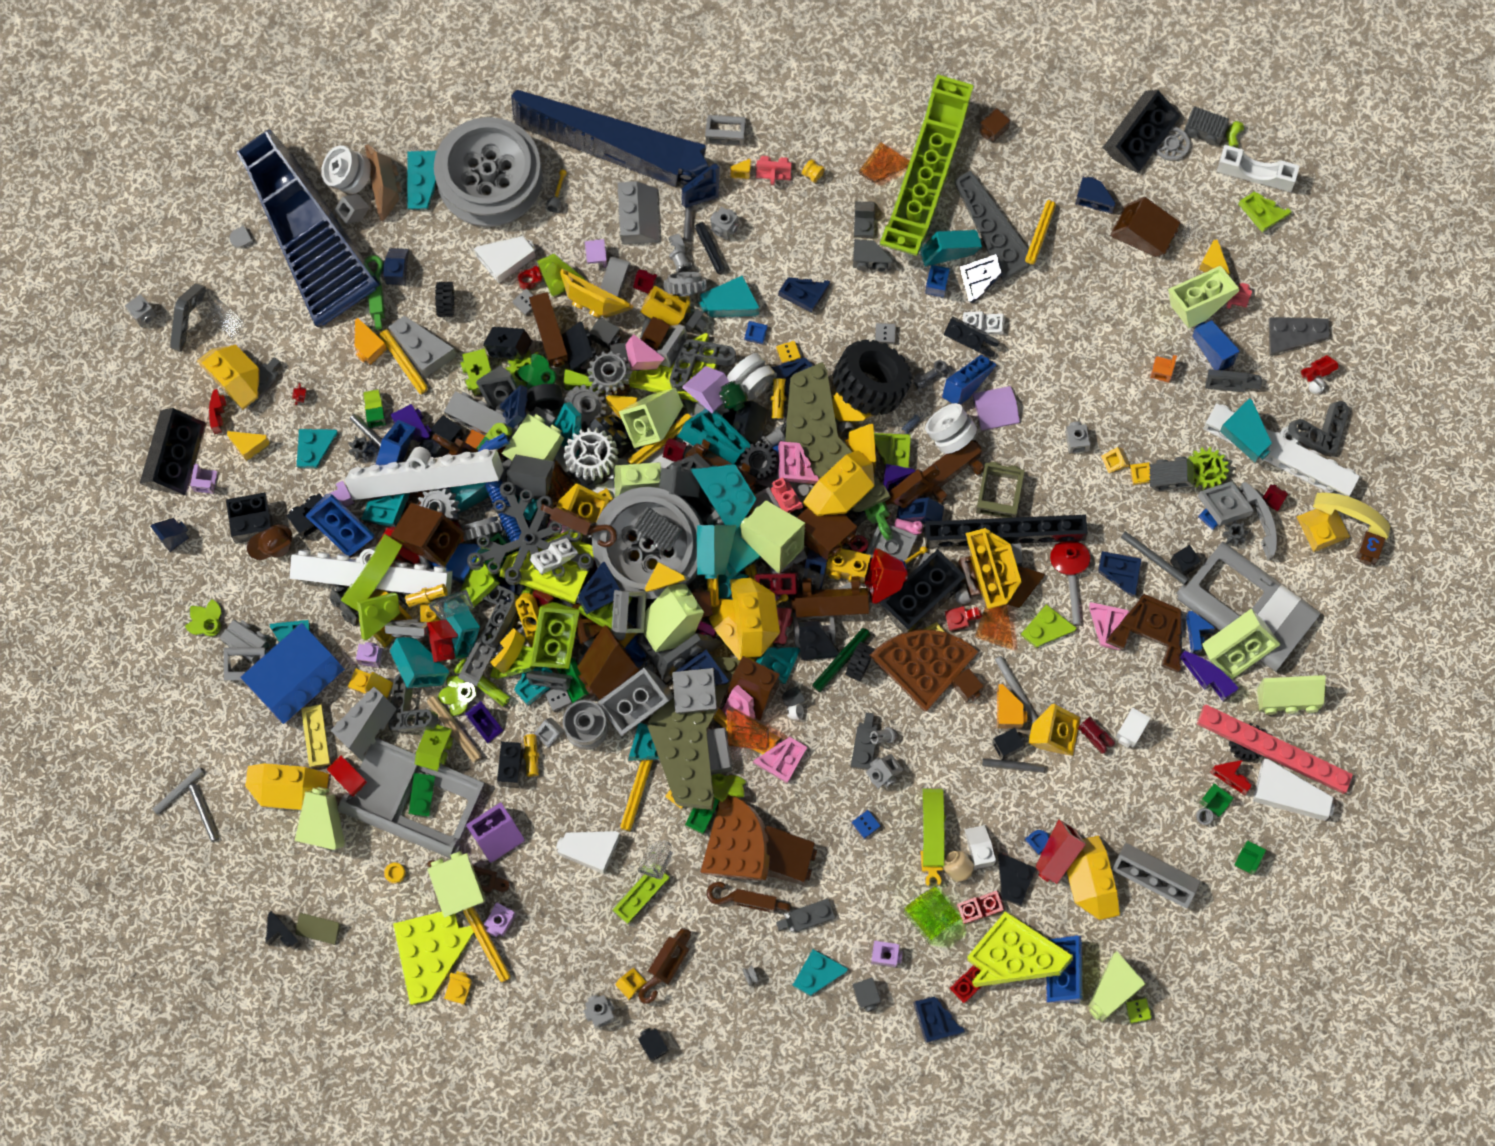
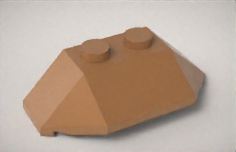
M365 145L366 155L371 164L370 175L380 221H384L400 200L398 193H401L402 189L400 181L396 182L395 178L398 175V169L396 164H392L389 156L370 145Z

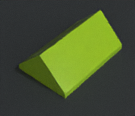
M555 602L540 606L530 666L569 669L579 617L578 609Z

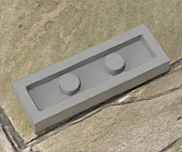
M483 631L458 678L474 686H477L493 656V651L497 648V646L490 647L483 643Z

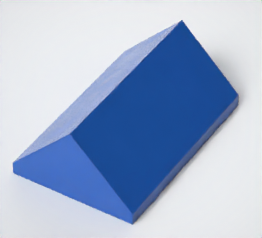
M325 494L306 514V517L349 557L375 537L332 494Z
M1082 936L1048 939L1071 954L1073 960L1061 975L1046 977L1047 1002L1080 1003L1082 1000Z

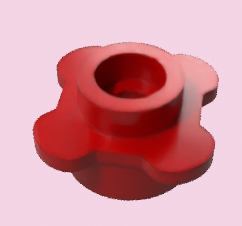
M301 383L298 384L297 388H293L292 399L295 400V405H297V402L304 403L306 387H301Z

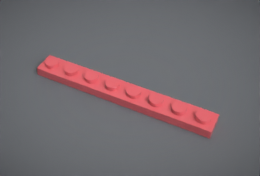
M1205 704L1196 723L1197 725L1342 794L1347 792L1353 776L1352 773Z

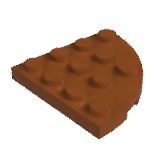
M914 630L887 640L876 648L870 656L923 711H927L978 651L963 639L946 632Z
M728 795L723 802L719 801L701 873L712 876L766 881L770 856L767 855L766 843L769 842L767 831L758 813L744 801Z

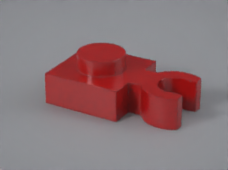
M1326 355L1311 363V367L1304 368L1300 372L1302 378L1306 377L1307 381L1311 382L1319 375L1321 377L1330 375L1339 367L1337 361Z

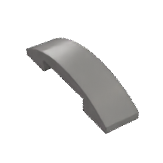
M1244 482L1241 484L1239 491L1250 506L1254 505L1266 534L1261 545L1267 560L1270 561L1275 555L1277 546L1274 520L1260 494L1252 486Z

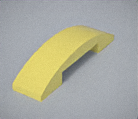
M1334 493L1316 494L1313 504L1314 508L1332 515L1334 510H1338L1369 524L1368 532L1382 536L1387 540L1390 524L1372 507L1345 495Z

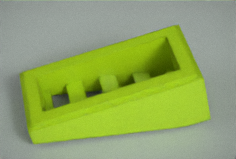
M565 369L564 387L567 391L572 390L575 386H578L579 389L582 385H585L586 389L592 386L593 382H589L588 376ZM598 387L593 388L592 391L596 392L598 390Z

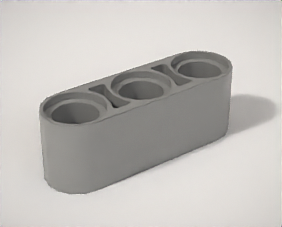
M611 257L600 288L620 298L622 293L620 290L624 287L628 275L626 272H629L631 262Z

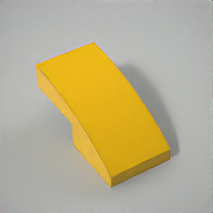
M513 628L500 642L504 648L490 663L505 674L518 657L526 637Z

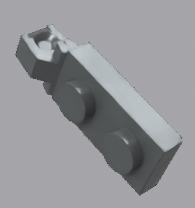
M275 357L268 364L264 363L259 367L258 398L249 405L250 408L254 407L277 380L279 374L276 371L282 364Z
M1208 369L1205 381L1206 389L1245 392L1247 389L1260 390L1262 385L1260 375Z
M866 712L864 723L859 722L850 768L867 771L871 768L870 763L873 760L875 744L870 739H876V737H870V733L877 731V725H872L873 713Z
M827 898L784 914L785 919L777 921L776 925L778 931L789 928L790 933L798 932L833 920L835 916Z

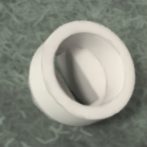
M1316 378L1309 383V390L1313 394H1321L1325 389V382L1321 378Z
M801 704L787 708V711H789L787 716L791 720H801L803 718L804 712Z

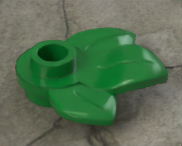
M532 354L531 365L522 366L517 370L519 376L528 382L526 384L527 390L536 385L554 384L556 382V373L549 368L547 359L538 354ZM544 374H548L550 376V379L548 381L543 380Z

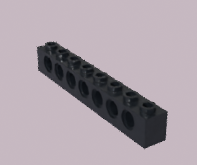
M1086 514L925 521L924 527L926 548L968 546L966 533L984 528L1010 544L1085 541L1088 534Z

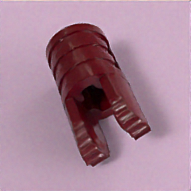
M1091 716L1077 728L1101 754L1107 752V747L1111 748L1115 745L1113 739Z

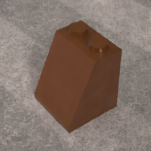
M1144 196L1125 205L1109 236L1153 257L1165 255L1170 249L1169 244L1177 235V228L1181 222Z
M410 503L390 537L401 543L403 548L445 568L465 533L443 513Z
M807 508L797 517L805 522L804 545L826 560L831 556H837L846 543L850 544L856 538L857 526L844 514L817 516Z
M607 625L602 627L577 666L581 673L579 678L584 683L585 688L591 696L595 694L599 700L639 672L627 650Z
M743 656L733 673L725 703L732 690L739 685L753 698L755 719L761 721L779 688L780 674Z
M766 826L769 840L766 843L767 855L770 856L767 876L804 886L805 881H810L812 869L809 868L810 862L816 859L818 849H814L815 842Z

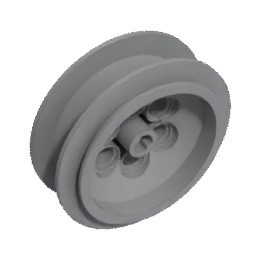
M483 117L460 124L443 139L437 149L434 160V175L439 194L445 206L459 219L476 226H500L520 218L533 206L542 187V167L536 144L524 129L505 119ZM489 157H496L494 160H488ZM473 164H477V165H478V166L475 167V168H471V167H470V166L473 165ZM505 167H511L509 170H503ZM469 182H476L474 185H468ZM503 184H508V185H509V186L506 187V188H502V187H501ZM485 192H491L489 195H483Z
M641 487L620 494L603 509L596 525L607 524L614 527L617 532V540L610 547H601L597 543L598 540L608 542L611 538L610 532L605 530L593 533V555L597 567L602 562L606 563L620 590L646 592L645 587L654 571L649 567V561L653 558L687 576L688 580L677 584H686L688 586L697 577V525L704 524L697 511L685 499L676 494H669V491L664 489ZM647 507H650L683 530L673 545L674 555L670 558L665 555L666 549L662 552L653 545H651V549H648L647 543L650 542V538L645 540L638 535L635 541L631 542L629 540V533L633 530L638 531L634 526ZM637 550L640 557L634 562L631 560L630 555L633 551ZM667 587L646 592V599L658 598Z

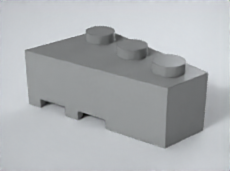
M406 316L388 326L391 335L424 378L457 357L453 347Z
M373 687L330 731L363 762L366 757L364 753L369 745H374L376 734L380 729L383 730L396 708L384 695Z

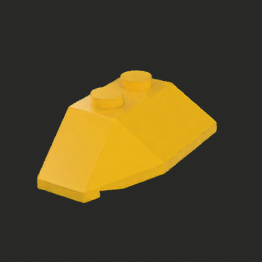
M561 269L560 273L568 298L573 301V306L581 310L583 307L589 309V314L596 318H600V316L608 318L632 310L633 305Z
M236 344L212 348L197 360L198 364L242 410L258 398L260 370Z
M859 450L846 454L818 480L803 501V504L817 516L847 513L874 488L873 463Z
M986 528L966 533L971 560L987 609L1008 604L1021 584V578L1010 543L991 533Z
M752 578L730 579L740 658L742 659L743 656L746 658L761 657L780 633L775 593Z
M721 598L719 599V604L712 607L713 615L709 617L713 629L740 661L733 600ZM748 658L754 662L757 660V658Z
M263 763L248 766L245 786L261 807L301 811L306 791H311L317 787L328 788L329 773L307 767Z
M1099 835L1084 838L1083 841L1086 845L1066 871L1074 903L1098 920L1120 916L1117 889L1106 849Z

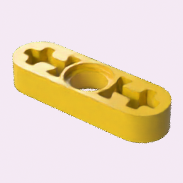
M523 593L516 600L515 605L528 643L533 647L537 624H530L528 617L534 618L537 623L539 608L533 595Z

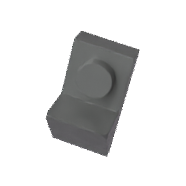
M855 201L854 238H873L874 202Z

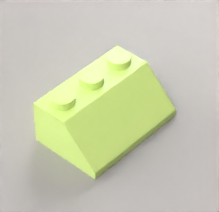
M1250 609L1202 645L1210 661L1232 680L1281 644L1263 619Z
M1325 675L1263 678L1257 687L1259 712H1265L1266 715L1277 714L1278 711H1286L1287 714L1297 713L1298 710H1306L1307 713L1318 712V709H1321L1324 705Z

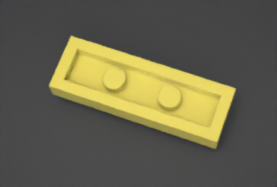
M322 705L301 708L309 767L316 768L331 765Z

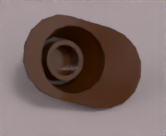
M285 525L272 526L256 534L248 541L247 553L256 560H264L269 557L280 558L287 554L290 549L293 537L292 531Z

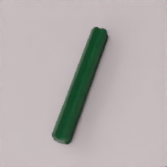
M861 628L813 683L812 687L817 692H821L853 656L860 642L864 643L870 637V632L865 628Z

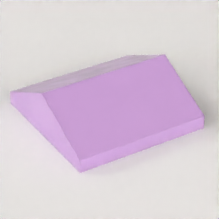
M705 366L682 388L709 412L713 413L723 404L719 397L720 387L728 383L729 380L725 373Z
M1011 386L972 394L981 431L1020 423L1017 403Z

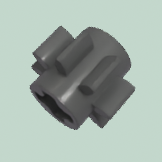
M355 436V440L348 443L353 448L349 450L350 455L355 454L356 461L359 458L367 460L366 456L373 454L370 449L373 444L371 441L366 442V436L362 438Z
M1233 521L1231 526L1229 524L1225 525L1226 531L1223 532L1222 537L1227 538L1226 544L1234 543L1235 547L1239 541L1244 544L1246 539L1243 536L1248 534V531L1243 528L1244 523L1240 525Z

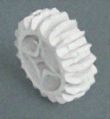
M589 427L585 433L580 429L579 436L574 433V440L568 439V446L564 448L566 452L564 459H566V466L570 467V472H576L578 478L583 475L585 481L588 476H591V479L594 481L597 475L601 479L603 478L602 473L609 475V469H614V463L618 461L616 456L618 455V449L616 448V442L612 441V436H606L605 431L599 433L597 428L594 432H591ZM581 448L580 458L576 459L575 454ZM606 449L607 455L602 461L600 455Z

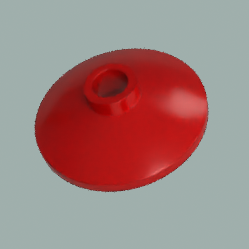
M1060 542L1051 550L1050 562L1053 568L1062 574L1077 575L1085 571L1089 566L1090 553L1080 542Z

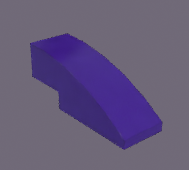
M1187 651L1181 654L1180 659L1204 690L1211 686L1223 702L1238 691L1237 685L1211 662Z

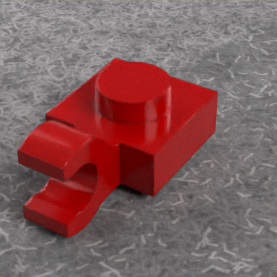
M962 606L945 611L950 632L970 627L969 621L982 618L981 610L978 607L966 611V608Z

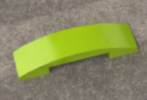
M384 534L374 549V553L354 583L349 586L341 601L358 611L357 602L370 597L391 566L402 544Z
M922 789L923 867H944L943 789Z

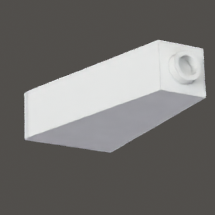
M1269 759L1262 761L1253 802L1323 821L1333 815L1335 804H1332V796Z

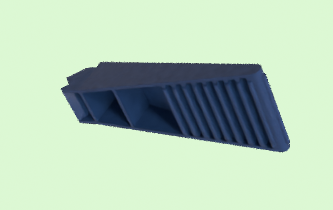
M516 90L511 95L513 120L521 128L670 186L676 187L677 181L687 185L709 168L705 160V144L682 139L525 91Z
M271 129L264 131L236 151L246 168L315 326L318 328L321 325H326L376 291V288L381 285L293 154L288 152L286 146Z

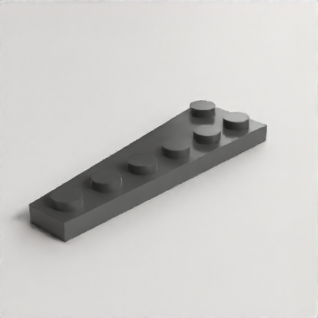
M970 170L955 179L954 184L989 255H998L1003 271L1002 281H1006L1029 267L1031 264L1025 262L1028 248Z

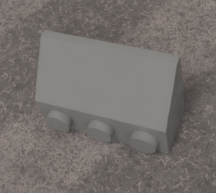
M637 181L617 182L621 245L660 242L657 188Z
M645 667L597 702V704L622 736L671 700L674 695L662 679Z

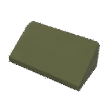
M299 913L295 935L336 945L341 924Z

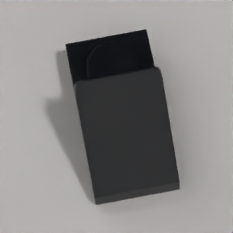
M270 911L267 918L266 944L270 946L282 935L280 940L287 948L290 946L294 949L298 948L301 943L280 919Z

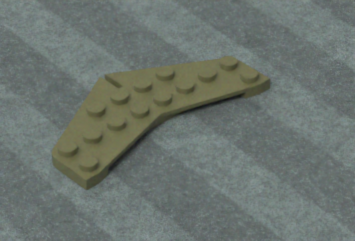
M823 362L800 371L791 377L785 442L800 443L804 450V455L811 463L810 468L814 475L818 476V480L846 454L852 453L837 434L828 374ZM875 476L874 488L852 508L853 511L861 512L890 499L886 487Z
M711 656L729 680L728 684L715 686L717 710L728 692L733 673L740 662L737 658ZM673 697L661 706L648 720V729L675 803L683 807L712 810L714 793L707 732L717 710L676 714Z

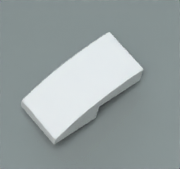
M982 311L963 312L964 322L990 335H1004V314H984Z
M565 538L551 543L549 549L532 554L530 560L537 570L543 574L571 560L578 552L570 541Z

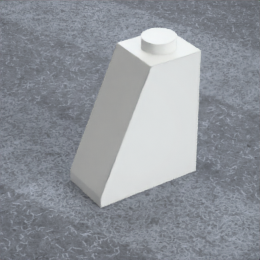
M523 236L474 248L476 257L498 284L536 258L534 244L530 240L526 241Z
M617 831L565 833L564 838L560 837L556 849H558L559 856L605 874L621 836Z

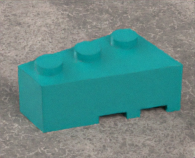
M704 409L686 421L677 436L693 446L696 444L701 445L703 439L711 443L709 451L735 465L744 458L742 453L745 454V449L750 448L751 445L716 410L711 413Z

